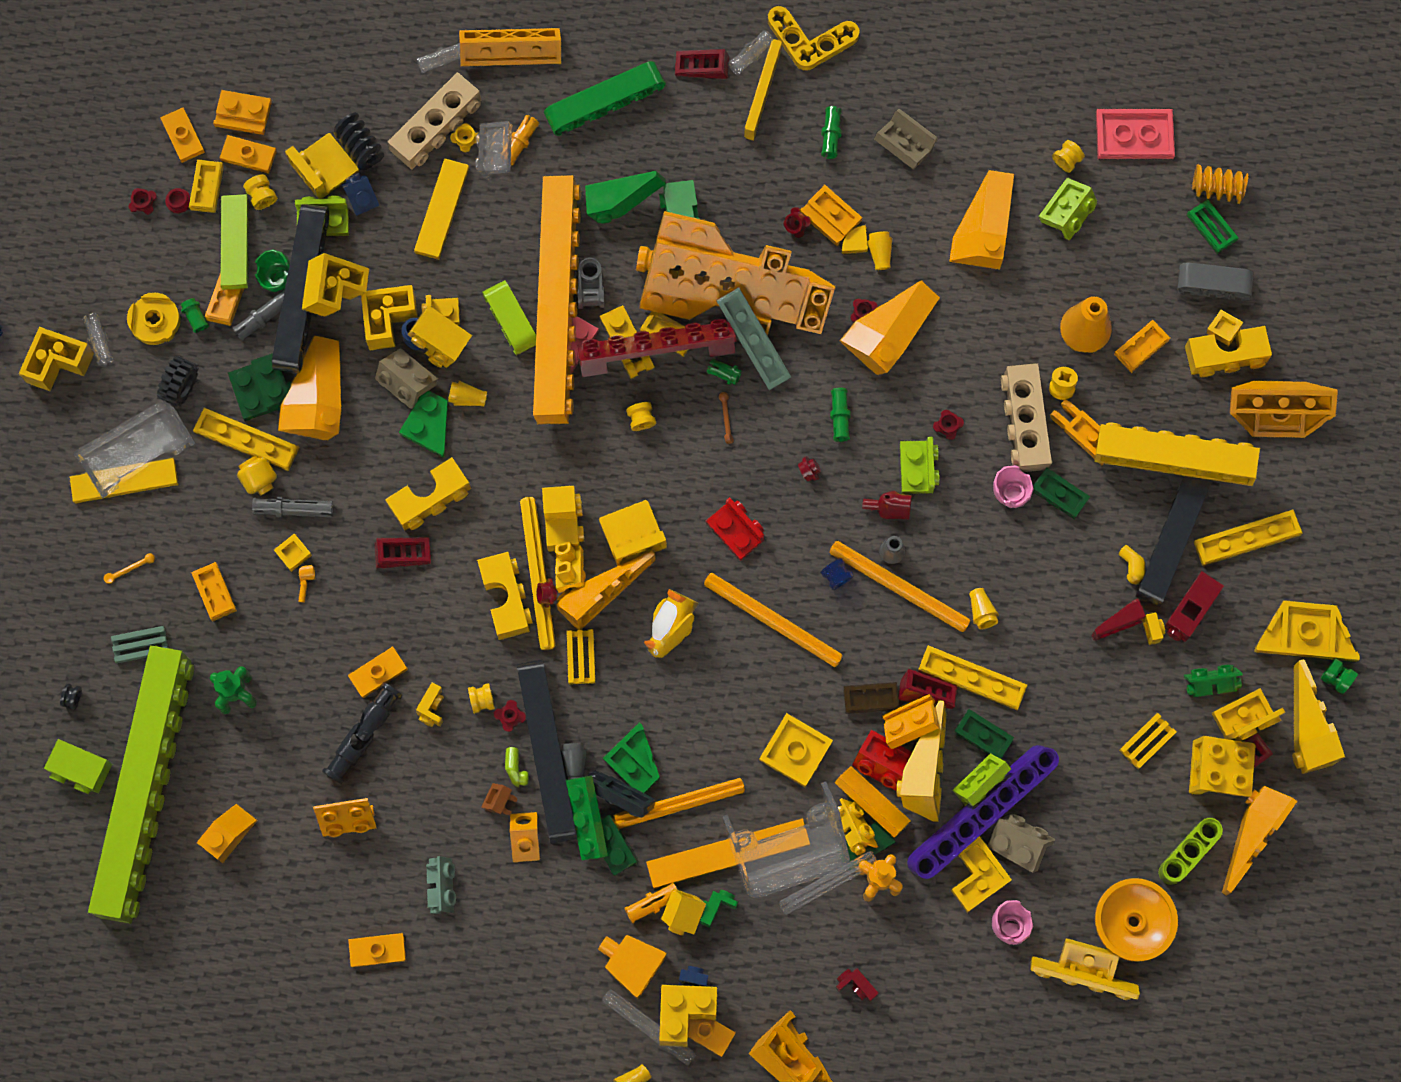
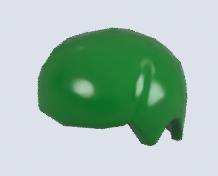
M274 249L264 251L255 261L257 265V273L255 274L257 281L263 289L271 292L285 289L290 266L289 258L282 252Z

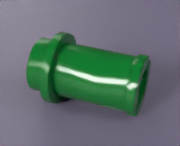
M191 298L181 304V312L186 315L194 333L209 327L199 308L200 303Z
M715 358L711 360L710 364L716 368L708 366L707 374L726 380L728 385L732 383L736 385L742 373L738 366L734 365L732 367Z

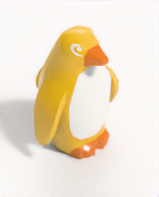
M670 589L667 593L668 598L663 599L654 611L652 638L644 641L650 654L656 658H662L691 633L694 621L693 611L699 604Z

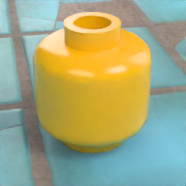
M256 455L239 465L240 470L237 473V477L247 493L254 494L258 492L262 496L274 488L271 483L276 480L277 475L266 458H258Z

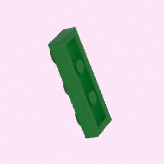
M586 776L566 780L581 860L608 856L593 777Z

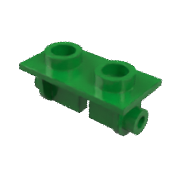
M1221 665L1217 667L1218 670L1207 671L1205 668L1193 669L1191 674L1184 675V678L1191 683L1187 685V694L1193 695V697L1213 695L1212 685L1216 684L1218 694L1236 692L1237 689L1242 688L1241 679L1236 678V676H1241L1243 673L1236 667L1234 668L1233 665Z

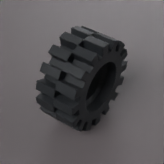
M175 356L169 362V367L166 366L165 373L161 376L162 380L158 384L157 397L176 407L183 405L185 399L187 400L189 393L192 391V386L196 383L195 378L198 377V365L180 356Z

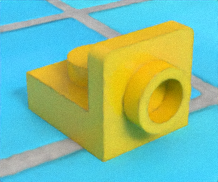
M426 295V303L421 305L422 313L428 306H431L456 325H460L458 298L432 299L431 295Z
M433 682L416 709L417 715L420 716L418 720L430 727H433L434 724L441 726L443 723L441 717L431 712L432 709L436 711L444 698L440 695L442 688Z

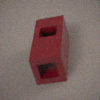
M1201 571L1164 625L1165 629L1168 630L1167 634L1176 641H1181L1182 639L1186 642L1224 585Z

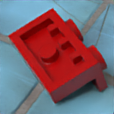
M729 497L726 500V504L706 520V524L741 561L764 542L763 532L765 530L757 520L751 521L746 515V508L738 500L734 502Z
M871 730L860 748L852 767L859 770L860 773L881 782L887 788L897 791L898 780L902 781L903 770L912 752L902 746L891 749L886 743V737Z

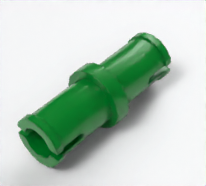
M836 106L826 107L825 126L821 131L823 136L821 156L827 159L837 158L838 138L841 137L842 130L839 128L842 110Z
M834 388L831 390L832 411L830 412V419L833 420V440L836 442L850 440L848 419L851 418V412L848 410V391L846 388Z

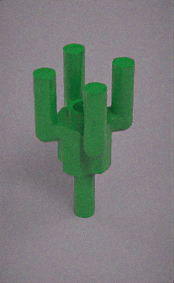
M238 667L234 674L230 670H225L210 675V681L214 684L215 691L219 694L215 701V706L222 714L230 713L231 707L228 704L229 702L241 700L249 708H254L257 705V700L251 693L245 690L244 682L248 683L252 679L251 674L245 667Z

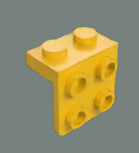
M1260 688L1212 712V715L1225 739L1242 741L1258 733L1256 727L1261 731L1280 722L1279 715L1285 713V711L1281 708L1273 712Z

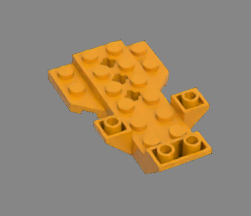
M664 211L639 308L690 320L714 306H719L716 300L739 287L767 336L771 319L796 324V329L821 334L835 286L808 269L788 265L791 256L790 250L766 245L759 258L735 253L729 244L725 242L715 223ZM676 265L681 266L679 271L673 270ZM701 271L706 272V275H704V277L698 276V274H700ZM726 277H731V281L728 283L723 282Z

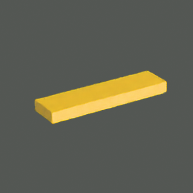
M775 39L771 41L745 125L744 137L746 139L754 141L781 54L782 41Z
M444 158L414 249L416 254L440 259L469 171V165Z
M206 408L203 409L193 429V432L252 457L256 455L258 458L264 457L270 464L289 471L299 450L297 445Z
M174 458L70 476L74 503L179 485Z
M1290 510L1194 541V545L1202 566L1301 536L1303 533L1294 510Z
M927 646L918 669L919 672L956 685L1015 710H1018L1027 688V684L931 646Z

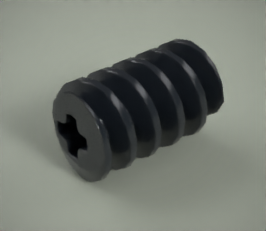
M354 112L342 118L336 124L334 135L339 139L340 144L345 147L347 154H350L352 161L356 162L357 168L367 170L380 162L384 157V153H378L382 148L379 143L374 144L376 141L375 136H369L370 129L363 128L365 122L363 120L357 121L359 114Z

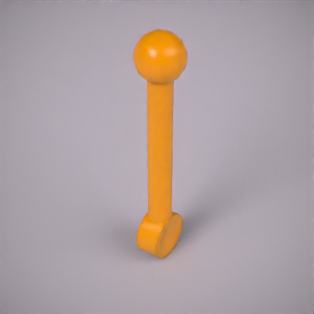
M149 553L145 555L144 559L114 574L107 573L104 576V581L107 584H112L116 578L146 563H153L155 556Z

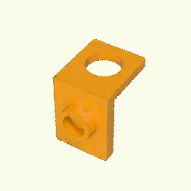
M537 812L510 815L513 862L540 860ZM522 819H528L531 821L528 824L516 823L517 821Z

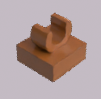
M492 783L481 808L492 813L511 815L512 812L505 808L507 800L517 802L518 799L510 794L512 789L504 785Z

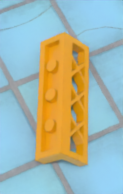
M560 28L459 31L461 66L561 64Z

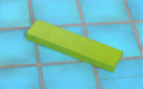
M247 194L221 196L222 290L248 288Z

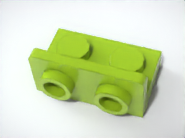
M1066 178L1038 217L1042 223L1061 230L1064 238L1070 240L1080 230L1087 216L1094 211L1097 199L1091 187Z
M308 196L303 197L302 200H295L297 223L302 204L329 207L330 212L326 236H349V205L345 198L329 196L327 199H317Z
M927 437L926 441H900L902 494L933 493L935 486L939 485V470H934V460H938V445H933V437Z
M990 753L952 791L964 806L967 804L974 806L985 798L989 790L1004 780L1005 775L1011 768L1006 761Z

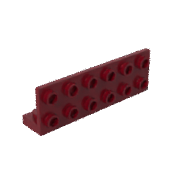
M717 319L713 320L711 324L706 325L692 323L681 329L666 327L655 333L641 331L635 333L634 336L624 338L621 335H615L604 341L596 339L586 340L582 344L577 345L582 377L608 373L606 362L707 346L710 357L735 353L734 342H736V335L728 321Z

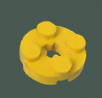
M148 293L141 296L140 300L130 306L127 314V323L135 338L149 345H158L172 340L181 322L180 312L174 302L161 293ZM153 313H157L158 318H160L156 324H151L150 321H147L148 318L153 316Z

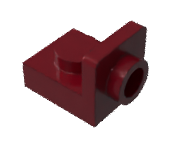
M848 968L837 978L839 984L835 988L838 991H841L852 981L854 986L851 989L862 1001L866 998L870 1002L879 994L858 968L853 972Z

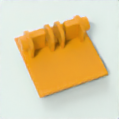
M368 798L313 806L323 837H338L343 833L350 832L364 833L369 829L376 828L373 817L375 815L374 807L369 804Z

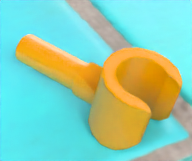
M312 565L302 566L299 569L301 586L298 602L305 603L307 580L315 579V568Z

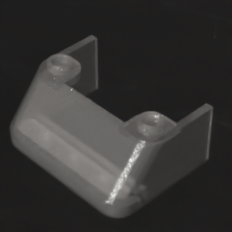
M161 401L79 448L73 455L97 493L104 498L119 488L120 478L165 452H173L175 455L188 447L186 444L192 446L195 442L174 407L165 401Z
M826 782L821 783L825 802L813 806L808 811L806 816L808 824L758 841L754 832L750 830L734 832L728 815L722 816L729 844L748 896L760 898L840 871L848 865L850 857L840 812Z

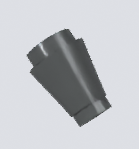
M891 536L882 542L879 554L885 562L896 564L904 558L905 547L899 537ZM890 545H896L898 548L893 549L890 547Z
M584 743L563 744V751L560 752L567 780L583 777L587 749H584Z

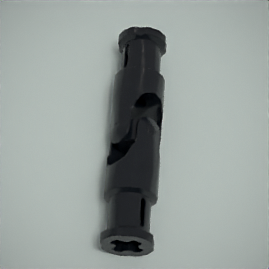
M384 682L381 685L382 690L374 701H370L363 711L360 723L358 722L352 727L335 751V758L328 768L322 770L324 774L341 785L344 782L343 777L352 765H356L373 740V732L385 723L390 715V709L397 699H401L403 696ZM353 734L357 739L365 742L357 750H354L350 744Z

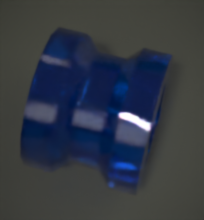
M842 558L832 562L820 572L824 578L829 580L831 590L838 589L854 577L853 573L845 568V562Z

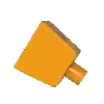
M628 935L625 936L620 944L606 936L598 948L600 952L610 958L605 969L637 999H639L667 957V953Z

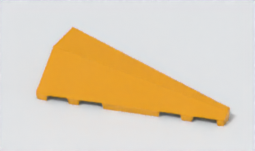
M791 1010L771 1027L749 1052V1055L779 1082H832L819 1057H814L804 1045L808 1040L805 1032L798 1034L791 1021L796 1016Z

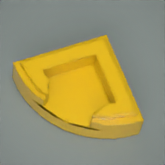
M865 225L856 227L847 234L843 241L842 254L868 251Z

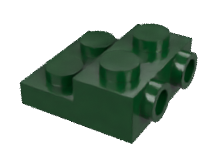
M273 353L251 360V365L228 372L244 421L279 410L292 386L291 380L287 382L283 373H286V371L273 370Z

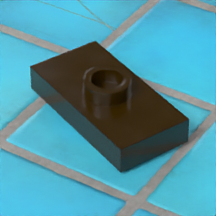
M897 682L843 686L845 714L892 711L899 708Z

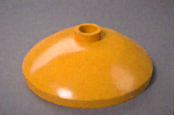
M1132 878L1117 882L1104 892L1096 907L1095 926L1100 940L1110 952L1129 961H1147L1159 956L1171 945L1178 928V915L1171 897L1164 889L1151 881ZM1130 917H1135L1138 920L1136 927H1132L1129 924Z

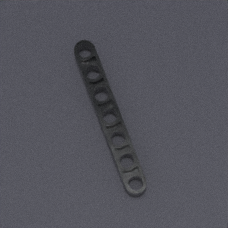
M301 205L272 357L273 370L301 372L312 316L311 312L302 310L308 261L323 254L329 224V207Z
M1204 436L1200 437L1203 440L1211 441V439L1206 438ZM1189 476L1183 477L1177 491L1178 495L1173 501L1168 513L1169 517L1164 523L1158 538L1159 541L1155 545L1149 560L1150 563L1145 570L1144 578L1139 584L1140 588L1136 592L1135 597L1158 607L1161 606L1212 480Z
M541 659L517 664L550 843L577 839L544 661Z

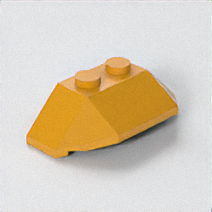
M1251 381L1232 387L1230 414L1252 437L1305 438L1327 420H1331L1336 416L1338 390L1308 382Z

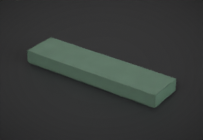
M738 287L716 300L767 388L771 390L791 378L790 373L740 288Z

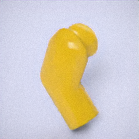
M1125 545L1118 555L1129 563L1127 580L1131 584H1138L1145 575V560L1132 548Z

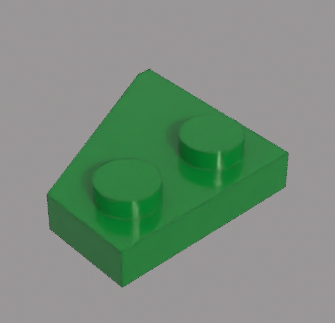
M431 391L421 395L400 429L399 434L444 457L448 401Z
M640 722L603 757V760L629 786L643 793H646L660 779L643 725Z

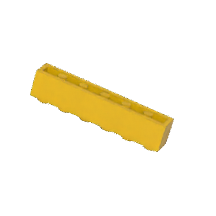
M1106 423V425L1101 424L1095 462L1253 486L1257 474L1260 448H1256L1250 443H1238L1236 445L1229 444L1223 439H1212L1209 441L1203 440L1197 435H1185L1183 437L1176 436L1170 431H1159L1157 433L1150 432L1144 427H1133L1130 429L1124 428L1117 423Z

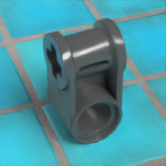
M586 258L581 261L578 268V309H583L584 306L604 308V285L602 284L601 264L594 258ZM589 268L597 271L596 275L592 277H587L584 275V272Z

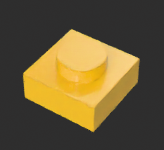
M1220 310L1208 327L1206 334H1214L1215 339L1229 346L1241 330L1243 322Z
M295 534L274 549L275 553L291 572L312 556Z
M1157 613L1147 614L1143 620V626L1149 645L1160 643L1163 635H1165L1164 623L1162 619H1158Z

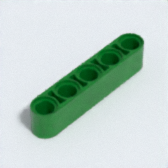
M649 61L548 106L544 110V115L555 136L562 135L561 132L565 130L569 132L585 125L584 122L588 120L591 122L607 115V112L610 110L614 112L629 105L632 100L638 101L652 95L653 91L657 89L661 91L666 86V83L655 62Z

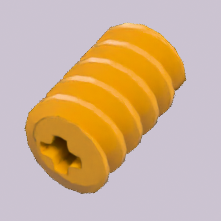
M1197 164L1192 190L1196 189L1197 197H1200L1202 192L1206 191L1207 199H1210L1214 192L1218 201H1220L1223 194H1226L1227 202H1230L1233 196H1236L1237 204H1240L1245 196L1248 173L1243 179L1241 171H1237L1233 177L1232 170L1227 169L1223 175L1222 169L1217 168L1212 173L1211 166H1207L1204 172H1202L1201 165Z

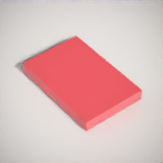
M1173 109L1096 110L1098 159H1174Z

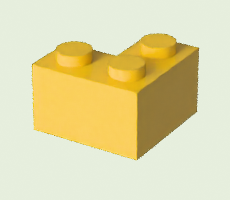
M326 253L309 260L302 310L324 317L339 311L342 297L351 300L366 293L369 268Z
M407 285L369 290L361 295L365 337L369 350L395 347L393 323L418 318L413 286Z
M428 306L408 333V336L412 338L411 342L421 349L427 348L425 354L429 356L428 360L439 368L442 366L447 368L455 362L472 337L471 334L431 306Z
M39 327L19 371V375L26 383L51 391L60 368L85 376L94 352L85 342Z
M574 486L542 488L548 552L555 551L556 545L570 542L573 547L579 546V542H584L583 526H578V517L583 516L581 495L575 494Z
M662 985L660 1046L687 1047L688 1019L716 1020L717 987Z

